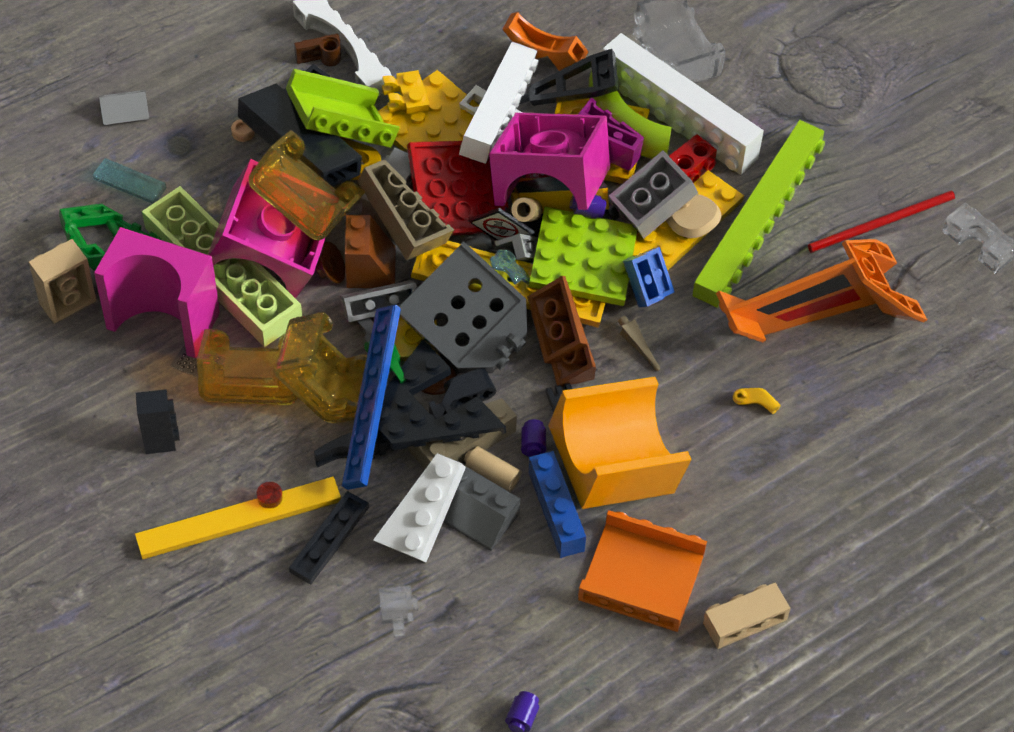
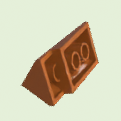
M561 276L527 296L544 362L552 365L556 384L563 387L565 383L569 382L572 385L594 380L596 365L566 277Z

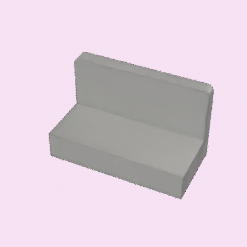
M145 90L99 96L104 125L149 119Z
M517 234L495 241V246L514 249L517 260L534 262L538 237Z

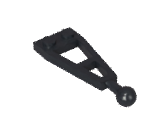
M608 49L590 55L530 85L529 92L524 93L519 105L529 101L533 106L580 100L618 91L615 52L613 49ZM592 67L593 87L566 90L567 79ZM556 85L557 92L539 94Z

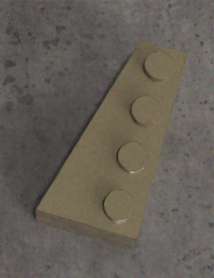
M385 159L364 168L357 182L406 260L447 243L454 229L449 224H444L439 218L440 215L421 200L422 197L417 191L413 192L406 185L407 181Z
M501 398L485 405L506 426L505 434L497 431L479 434V438L474 439L467 437L460 441L443 443L442 440L426 442V446H410L407 449L424 470L437 453L464 464L466 463L464 462V457L469 450L477 446L487 450L516 432L517 415Z

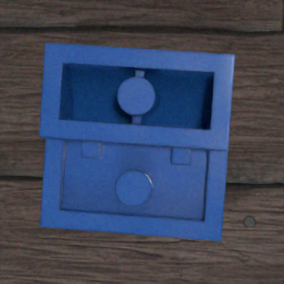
M660 247L623 260L639 308L647 307L675 293Z

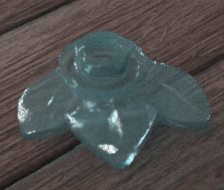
M498 250L495 256L490 258L492 268L506 272L514 284L519 283L521 280L529 284L530 277L528 273L516 263V257L512 252Z

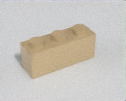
M776 582L768 586L763 584L755 588L751 593L734 596L727 603L712 605L705 611L703 624L715 646L719 649L786 621L789 616L790 606Z

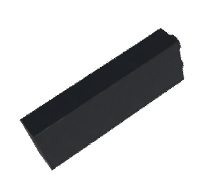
M277 83L238 98V118L321 191L360 175L362 156L337 135L306 129L290 96Z

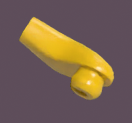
M740 388L733 393V401L738 405L759 404L771 414L776 413L781 407L763 388Z

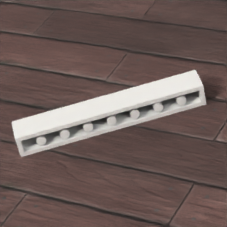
M511 42L464 134L459 155L486 164L489 153L509 124L510 119L514 116L516 107L518 108L521 97L524 96L527 84L530 83L532 75L536 71L539 60L535 58L538 50Z

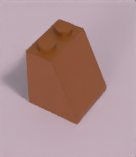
M346 215L345 267L347 288H377L395 284L396 246L371 215Z

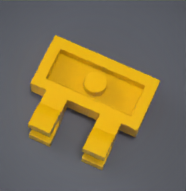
M419 70L396 73V79L393 76L382 77L384 83L382 91L384 95H388L389 102L387 107L389 113L400 109H405L407 114L429 111L430 104Z

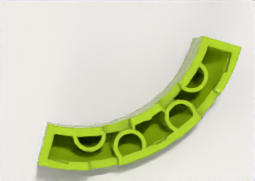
M592 70L589 76L588 87H593ZM618 91L593 98L599 108L603 111L609 110L615 120L619 123L625 122L644 137L641 156L653 159L662 151L668 154L672 127L661 125L642 117L624 102Z

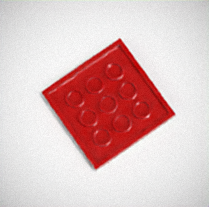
M462 141L410 142L407 144L413 191H417L422 197L421 200L440 215L439 218L445 225L449 224L454 229L452 235L479 234L483 231L469 223V218L497 208L502 210L505 207L508 208L507 202L504 206H495L490 156L485 164L459 155Z

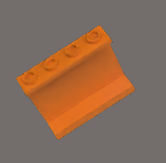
M608 510L606 524L586 578L581 581L578 600L678 632L705 554L707 541L702 540L696 535H686L677 532L670 527L654 525L645 519L638 520L629 517L623 512Z

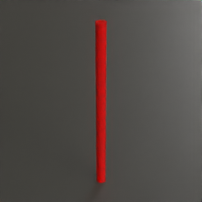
M952 190L815 241L808 244V250L810 253L816 252L954 200L955 194Z

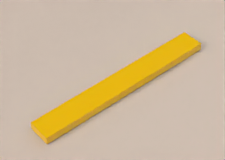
M334 476L279 492L281 495L280 502L272 507L266 506V502L272 496L270 494L261 497V500L260 498L135 533L142 560L338 503L341 500V495Z

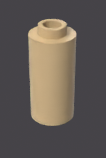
M519 198L513 203L511 211L513 217L518 221L533 222L541 217L543 208L541 203L535 198ZM528 206L531 209L530 214L527 212Z
M479 446L469 450L464 457L466 467L508 492H511L516 487L522 471Z

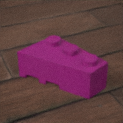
M590 98L578 115L607 116L610 163L631 171L640 158L644 137L625 122L619 123L612 117V113L609 110L603 111L596 105V101Z

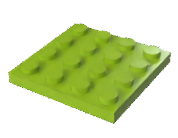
M544 207L528 287L541 289L557 278L565 276L572 296L624 306L629 278L623 260L633 256L637 230L629 223L598 217L592 219L583 215L573 214L570 211Z

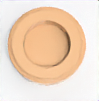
M241 119L236 120L231 126L232 136L239 142L249 141L255 135V132Z

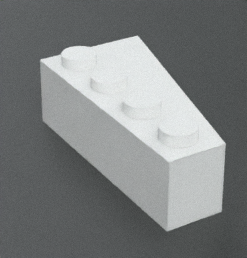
M437 453L376 535L374 541L427 562L466 467L460 462Z

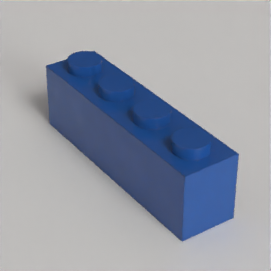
M554 451L529 457L528 473L560 558L585 552L586 534Z

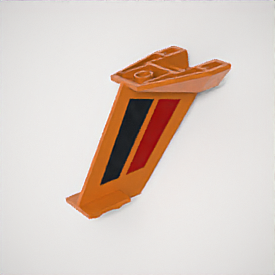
M876 239L845 240L842 242V245L849 260L749 300H743L722 291L716 293L720 301L719 307L729 320V328L735 334H740L762 343L766 341L764 335L877 304L883 313L895 318L923 323L927 321V318L917 300L895 292L890 288L884 273L895 266L897 262L888 245Z

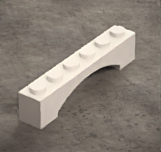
M294 0V17L305 30L313 29L325 35L338 33L341 46L349 54L357 68L355 83L377 88L379 91L378 96L383 94L382 85L384 83L382 77L392 76L391 72L387 67L381 65L375 53H371L366 48L364 41L361 38H357L351 26L346 25L341 20L339 13L336 10L333 11L328 1Z

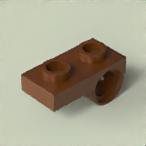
M338 33L294 43L297 64L321 59L324 65L332 67L338 65L341 61V43Z

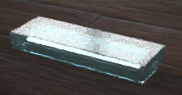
M106 158L93 174L94 180L152 204L158 201L167 188L165 182Z

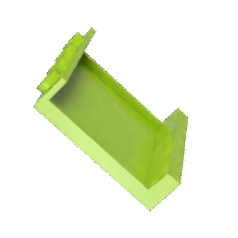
M293 68L286 91L306 129L392 148L400 127L384 123L375 107V102L379 95L377 88Z

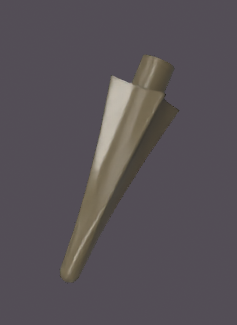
M622 316L618 320L622 327L619 334L656 371H659L660 366L652 355L636 319L630 322L626 316Z

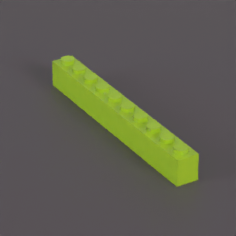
M798 121L694 282L693 297L718 308L720 301L716 293L722 291L731 294L732 285L734 283L738 284L742 277V269L744 266L749 267L754 256L753 252L761 248L764 241L763 236L765 233L769 234L775 223V217L779 218L785 208L784 203L786 201L790 202L796 184L801 185L805 177V170L811 169L815 161L814 156L816 153L820 154L825 145V141H823L824 130L804 121Z

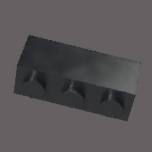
M167 389L136 393L137 416L145 454L176 451L175 441H180L179 427L177 426L174 400L168 399Z

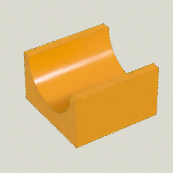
M656 377L562 391L548 426L582 509L675 493L692 459L688 451L670 454L662 442L655 415V398L659 385Z

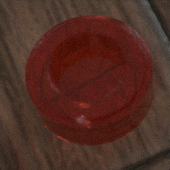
M265 482L258 487L257 500L262 507L275 508L282 502V489L277 483Z

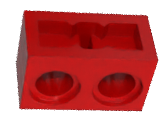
M696 134L670 154L669 157L694 183L704 172L711 171L716 165L717 149Z

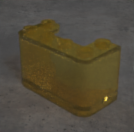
M325 312L290 319L274 371L275 376L323 421L339 423L355 420L367 355L361 354L346 358L323 336L322 333L331 331L333 327L332 319Z

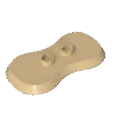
M697 194L666 221L670 228L678 235L687 238H697L709 233L718 225L721 220V211L711 199Z

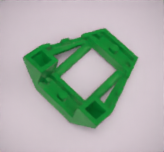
M103 204L62 208L59 210L60 223L67 241L73 239L86 256L88 265L94 272L105 252L96 243L87 245L78 227L106 224L113 237L116 236L119 227L162 240L152 231L149 234L142 231V226L134 222L131 225L122 220L123 215Z

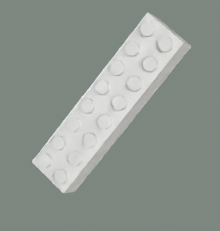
M622 33L603 48V51L613 49L615 52L618 88L622 95L629 97L640 107L650 109L649 112L655 115L658 120L665 122L675 132L682 134L689 140L698 134L717 149L716 159L739 175H742L758 160L764 130Z

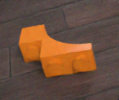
M518 12L511 13L503 27V31L512 42L538 50L535 59L548 56L559 71L586 58L589 52L577 36L563 37L546 33L531 25Z

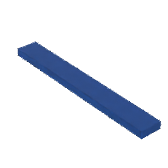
M396 304L376 309L342 481V487L346 490L366 487L368 484L401 308Z

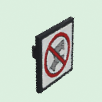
M507 207L504 210L497 208L468 220L469 223L497 241L517 234H534V230L514 218L512 211Z

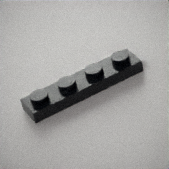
M347 491L290 565L289 572L311 585L369 509V503Z

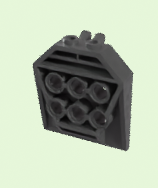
M464 241L398 306L401 308L400 317L457 374H465L480 368L486 369L487 373H493L497 368L501 370L509 362L510 359L508 357L514 351L518 353L527 343L525 341L527 336L526 298ZM476 283L482 288L478 292H472L468 287ZM459 300L465 306L462 309H455L451 304ZM493 303H499L503 309L499 312H494L490 309V306ZM442 317L445 318L448 321V323L445 326L440 327L437 326L434 323V321L437 318ZM477 320H482L486 326L483 329H476L473 323ZM460 337L468 339L469 343L462 347L457 345L455 341Z

